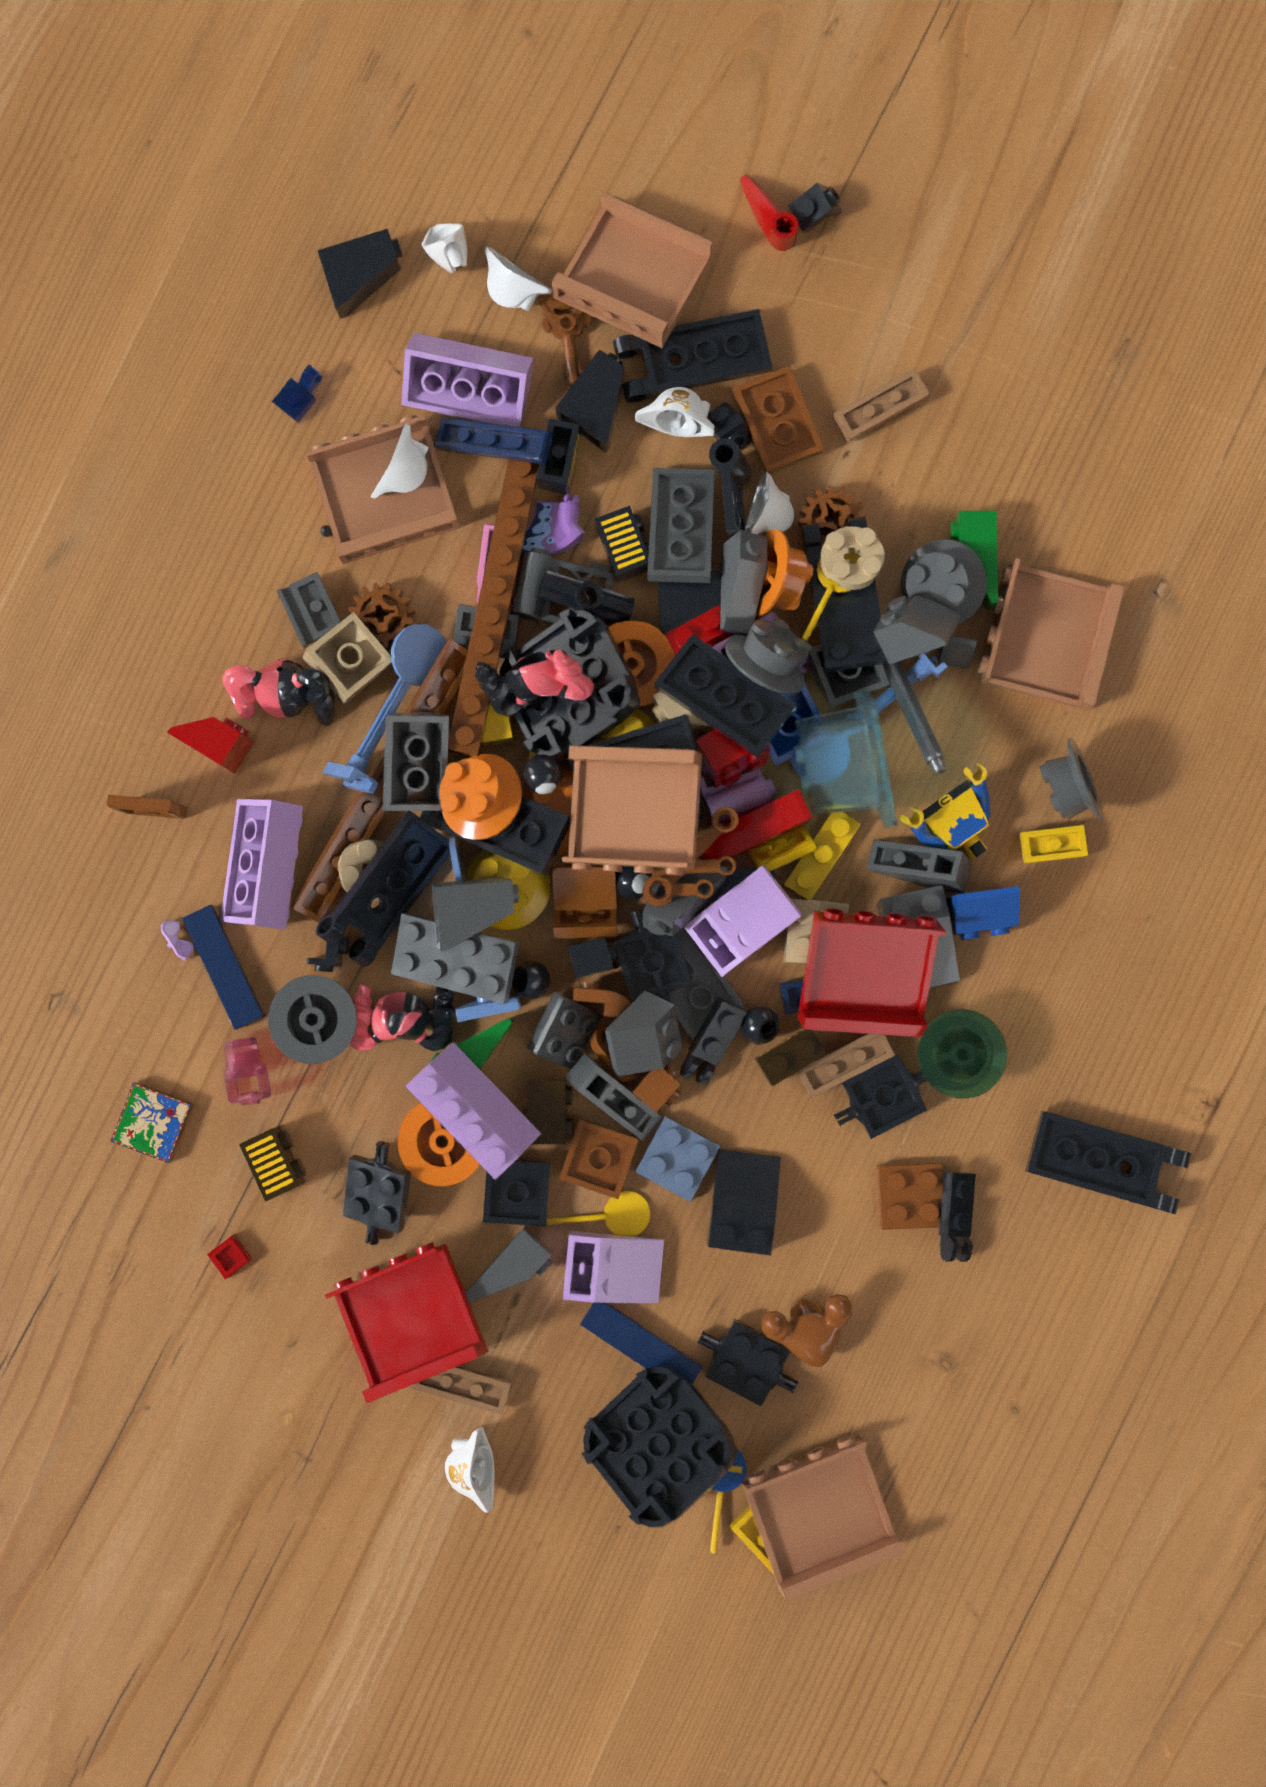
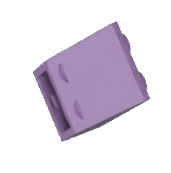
M763 865L685 925L684 928L721 977H723L790 926L802 914L765 865Z
M570 1230L563 1300L595 1303H658L664 1239Z

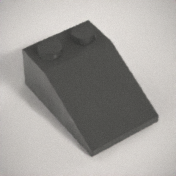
M942 885L881 898L876 904L879 916H887L888 913H898L906 918L918 919L920 915H927L939 921L946 930V935H939L930 987L960 981L951 920Z

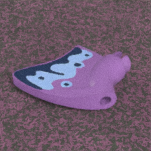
M566 494L564 502L561 503L537 501L533 520L526 531L521 556L525 552H531V548L549 551V556L556 555L571 549L584 538L585 532L578 525L580 498L577 495L572 497L570 494Z

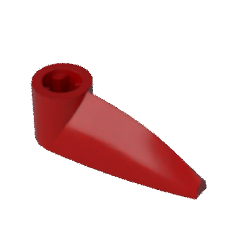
M747 174L744 175L740 180L754 216L768 241L779 251L791 249L796 242L799 223L797 218L792 213L783 212L773 198Z

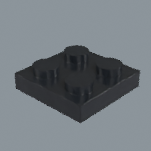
M515 1160L496 1180L486 1171L483 1222L546 1227L551 1162Z

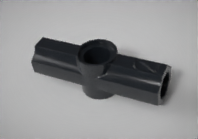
M548 570L544 573L538 591V598L573 608L574 611L584 610L616 623L629 621L635 605L634 598L601 588L595 582H582ZM581 591L591 594L593 598L592 605H586L581 601Z

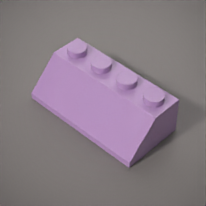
M414 333L405 348L401 405L484 423L521 427L531 386L534 358Z
M237 799L220 922L286 929L290 916L291 890L294 886L295 860L298 856L299 831L303 823V806L275 800Z
M454 1042L406 1085L408 1090L495 1180L541 1134Z

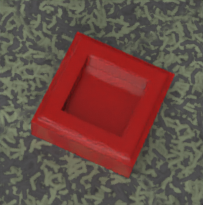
M235 1234L207 1254L225 1280L253 1260Z

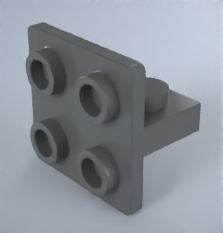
M554 992L527 1048L540 1057L572 1069L582 1057L601 1015Z

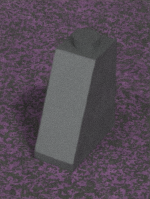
M720 866L722 871L728 872V868ZM685 873L675 883L696 884L703 879L709 880L714 886L712 896L708 899H700L697 896H674L667 905L660 907L653 906L647 902L643 911V928L656 935L665 934L673 937L725 889L727 876L719 873ZM705 883L700 884L698 892L701 895L709 894V885ZM655 885L652 889L653 894L660 897L664 895L665 888L662 885Z
M509 877L432 883L437 948L440 951H447L514 913V904L519 903L517 884H512V880Z

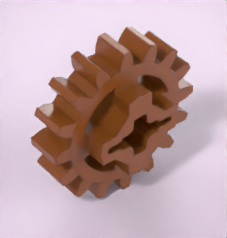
M831 485L828 486L825 494L819 488L816 489V499L810 496L806 498L805 503L808 507H801L799 514L804 516V518L799 519L798 526L802 527L803 525L818 523L820 534L827 536L831 532L844 528V523L848 522L850 518L864 516L866 518V514L858 513L862 509L863 504L862 502L853 503L856 494L851 493L848 497L845 496L844 487H841L838 493H834ZM832 502L840 503V504H842L843 506L834 504V503H832ZM818 507L820 517L812 522V513ZM830 516L831 519L837 518V524L834 525L832 521L827 523V517ZM821 536L822 547L826 540L823 536Z
M374 583L373 591L371 592L365 587L362 588L364 594L362 598L354 595L353 599L357 606L348 607V611L350 613L354 612L367 628H375L379 636L374 635V637L380 644H383L387 651H390V643L394 642L395 637L401 630L415 624L409 617L415 615L416 612L414 608H407L412 602L409 596L401 599L403 595L401 588H397L392 592L390 583H386L384 589H380L379 585ZM385 598L395 601L400 607L388 605ZM372 601L370 607L364 611L365 607ZM384 611L386 616H384V622L380 623L377 618L380 617V612ZM397 623H400L398 628L392 633L391 631L394 628V626Z

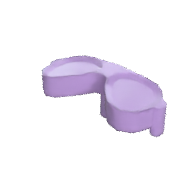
M164 921L160 927L161 933L168 941L167 947L172 948L177 957L186 961L193 952L194 945L191 942L177 938L180 927L177 921Z

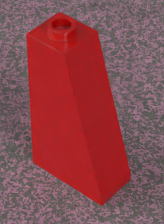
M799 789L738 818L736 828L730 833H722L698 859L719 860L723 856L735 858L776 837L806 825L812 816ZM731 822L723 825V827L729 826Z

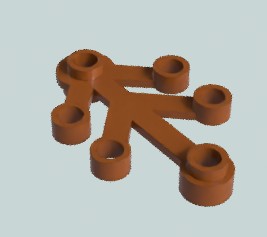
M721 807L715 811L712 817V825L697 840L695 870L685 869V873H719L723 876H729L735 871L736 863L729 856H723L719 860H697L722 833H730L736 828L738 816L732 808ZM723 815L728 816L731 820V824L727 827L719 824V818ZM728 860L731 862L732 869L729 872L721 870L720 863L722 861ZM654 868L652 876L643 885V895L649 904L660 907L667 905L674 896H697L700 899H708L714 892V886L706 879L700 880L696 884H677L675 882L682 875L665 874L664 868ZM702 883L708 884L710 893L701 895L698 892V886ZM655 885H662L665 888L664 895L660 897L655 896L652 891Z

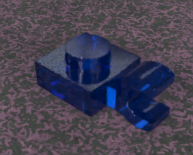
M309 364L303 371L299 382L297 383L290 378L272 400V403L295 422L299 423L317 400L311 392L318 386L323 377L319 374V371Z

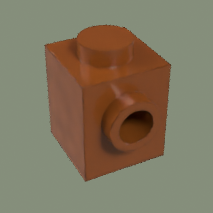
M668 1064L663 1069L649 1071L632 1093L657 1113L664 1104L670 1107L681 1094L677 1089L681 1085L677 1080L680 1074Z

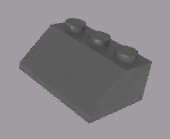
M404 712L385 716L384 811H444L441 808L439 790L448 762L449 716L439 712Z

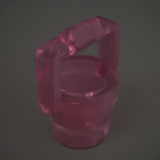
M256 1037L224 1042V1079L229 1102L252 1105L260 1103L262 1099L269 1098L271 1096L268 1070L265 1063H263ZM257 1075L259 1092H247L239 1096L236 1079Z

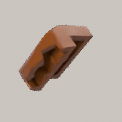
M581 982V988H574L573 1001L605 1003L604 1016L619 1017L622 1014V1010H626L631 1005V1002L622 995L612 991L601 990V984Z

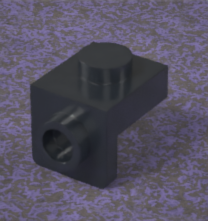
M820 183L813 185L788 205L793 215L797 218L801 230L806 233L831 214L838 216L842 213L838 205L841 200L833 187H827Z
M726 401L708 413L707 419L714 425V438L716 440L729 438L735 441L740 449L751 443L752 439L745 420Z
M344 933L342 938L335 944L326 943L325 959L307 958L306 964L315 965L314 971L333 972L334 966L342 967L343 954L347 955L349 951V936H345Z

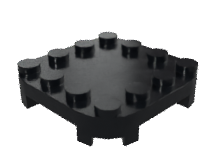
M567 609L559 613L561 617L559 621L516 651L509 648L501 656L504 661L499 675L505 677L506 673L511 670L512 666L520 658L530 653L542 652L546 655L547 651L553 654L555 650H562L564 654L567 653L582 666V673L593 682V693L585 700L575 701L566 697L561 698L560 696H538L528 701L523 709L515 715L527 739L523 742L526 747L538 755L552 756L557 762L569 758L567 753L569 746L590 745L624 722L640 705L635 678L609 628L600 618L584 610L573 611ZM510 692V697H516L512 692Z
M670 1365L645 1368L637 1373V1377L595 1417H591L583 1427L586 1430L583 1438L585 1452L582 1454L587 1464L595 1466L631 1513L628 1517L637 1525L642 1524L651 1528L664 1527L684 1515L727 1474L738 1453L734 1438L725 1423L689 1379L678 1369Z

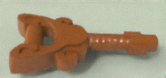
M550 294L539 295L540 306L547 317L542 322L543 330L547 333L553 332V336L557 339H563L566 364H563L564 378H568V385L572 386L582 373L581 362H577L575 337L582 334V328L589 327L590 316L552 298ZM575 309V311L571 314L558 315L554 312L560 310Z

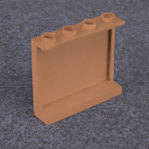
M602 193L599 213L564 274L557 272L552 281L553 298L663 348L712 260L713 242L709 241L702 234H694L681 228L673 221H665L658 218L646 209H638L627 204L620 197H612Z
M407 416L398 424L391 426L387 424L378 425L372 428L369 433L362 435L357 433L349 434L343 437L340 442L333 444L320 443L315 445L311 451L306 452L334 536L336 551L343 564L460 528L424 416ZM408 423L411 426L412 439L429 447L425 454L427 461L426 477L422 484L411 492H386L377 498H372L370 496L392 460L404 425Z
M1016 558L1010 567L1005 566L1000 584L1005 585L1002 596L998 595V603L993 608V614H997L995 625L989 626L985 643L990 645L987 655H982L979 662L978 673L982 674L980 683L1088 711L1095 706L1125 586L1112 583L1109 587L1088 583L1019 565L1020 559Z
M569 746V759L574 761L569 854L568 857H562V862L571 863L574 870H591L592 865H603V871L622 872V866L634 867V873L653 874L654 868H666L665 874L685 875V869L695 870L702 765L701 753L695 750Z
M844 1436L836 1441L837 1445L827 1449L823 1446L814 1448L807 1452V1457L797 1461L795 1458L784 1460L778 1464L777 1469L766 1472V1470L756 1471L748 1476L749 1480L742 1482L779 1592L786 1602L905 1553L901 1540L895 1536L864 1449L867 1447V1444L858 1436Z

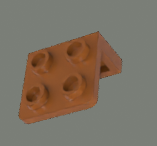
M572 865L554 866L552 870L555 908L554 938L572 940L576 938L595 937L600 939L603 937H617L616 872L603 871V865H592L591 870H574Z

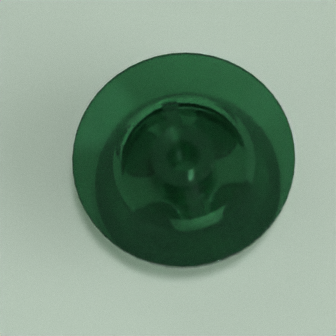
M953 1010L939 1015L926 1027L919 1041L918 1062L923 1076L934 1089L949 1097L967 1099L986 1093L999 1081L1006 1066L1007 1048L1001 1031L989 1018L975 1011Z

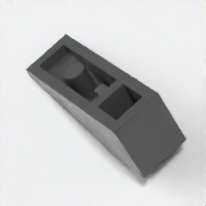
M739 530L722 545L721 631L748 636L755 619L767 569L768 537Z
M874 840L866 869L928 888L942 885L943 891L965 894L972 864L962 851Z
M585 1053L565 1076L577 1091L641 1141L644 1140L662 1118L660 1114L653 1111L633 1094L631 1090L616 1080L608 1071Z
M524 1226L465 1292L469 1303L529 1280L535 1273L541 1276L552 1263L548 1258L553 1251Z

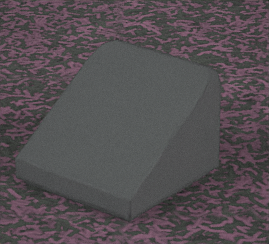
M951 636L947 645L940 647L938 663L944 662L947 666L968 668L977 641L975 639Z

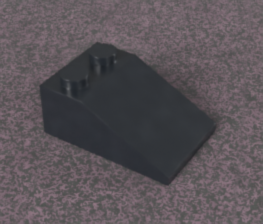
M724 1149L718 1150L707 1235L708 1247L771 1256L781 1157Z

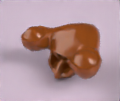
M836 1294L828 1298L825 1305V1313L818 1303L803 1299L799 1302V1305L792 1308L790 1322H787L786 1317L780 1312L771 1311L761 1318V1329L766 1337L785 1345L803 1362L814 1367H822L832 1356L840 1331L852 1315V1304L845 1295Z

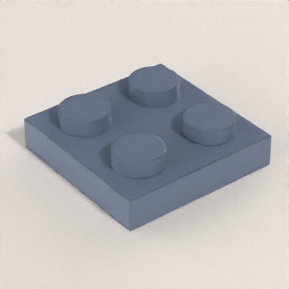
M664 1116L635 1172L691 1202L720 1145Z

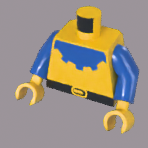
M976 762L978 770L975 774H972L968 767L964 768V774L971 780L970 783L966 780L923 811L910 806V809L913 811L911 819L904 815L900 816V820L910 826V829L921 844L947 850H955L962 845L972 860L987 850V847L977 835L989 826L988 820L991 816L990 796L985 780L987 778V770L981 763Z

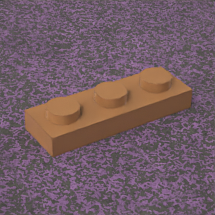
M914 368L834 413L833 417L849 443L928 399L930 394Z
M865 1034L820 1057L797 1071L810 1098H813L895 1056L885 1035Z
M457 1366L415 1383L411 1388L503 1415L512 1381Z

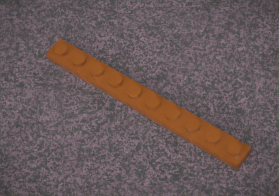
M508 460L450 731L448 752L478 757L480 753L490 699L480 688L481 684L475 677L477 672L475 667L478 662H485L496 671L498 668L539 469V464Z
M448 639L405 712H439L441 714L445 712L461 685L468 652L466 648ZM385 747L368 774L369 777L379 783L373 794L358 791L290 906L318 923L325 915L342 886L338 871V861L342 852L351 843L370 839L386 812L383 810Z

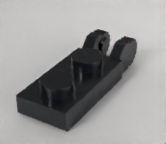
M720 997L717 999L688 1049L689 1053L680 1069L682 1077L687 1079L692 1077L698 1067L700 1058L704 1061L698 1070L696 1080L701 1085L708 1084V1081H710L714 1074L715 1065L718 1066L741 1027L743 1020L748 1015L745 1008Z
M944 1173L939 1228L941 1250L939 1251L941 1258L945 1262H953L955 1258L960 1262H968L971 1258L973 1243L969 1237H971L976 1174Z

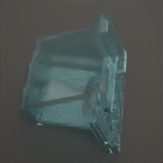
M867 690L854 692L856 708L795 720L800 744L794 746L798 765L803 764L805 775L800 776L801 786L804 794L809 793L813 813L875 810L885 828L898 825L877 703Z

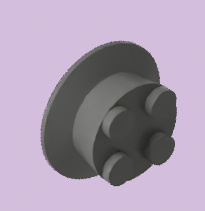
M936 540L921 546L910 556L901 575L902 596H905L907 599L919 595L955 610L961 616L958 624L968 620L976 613L984 600L987 588L986 571L981 559L971 548L954 540Z
M774 618L772 622L766 620L754 621L748 636H731L726 642L725 649L735 667L752 681L775 692L795 694L800 692L805 685V678L799 666L807 659L811 646L805 640L798 638L789 631L790 626L785 621Z
M1072 737L1068 738V756L1047 760L1045 764L1039 766L1045 782L1049 783L1052 790H1054V793L1050 794L1053 807L1056 812H1060L1062 818L1067 817L1071 819L1089 808L1099 820H1103V808L1087 764Z
M307 975L290 981L278 991L269 1009L268 1026L274 1043L286 1056L301 1063L317 1064L337 1057L348 1047L356 1031L357 1012L350 994L339 983L324 976Z

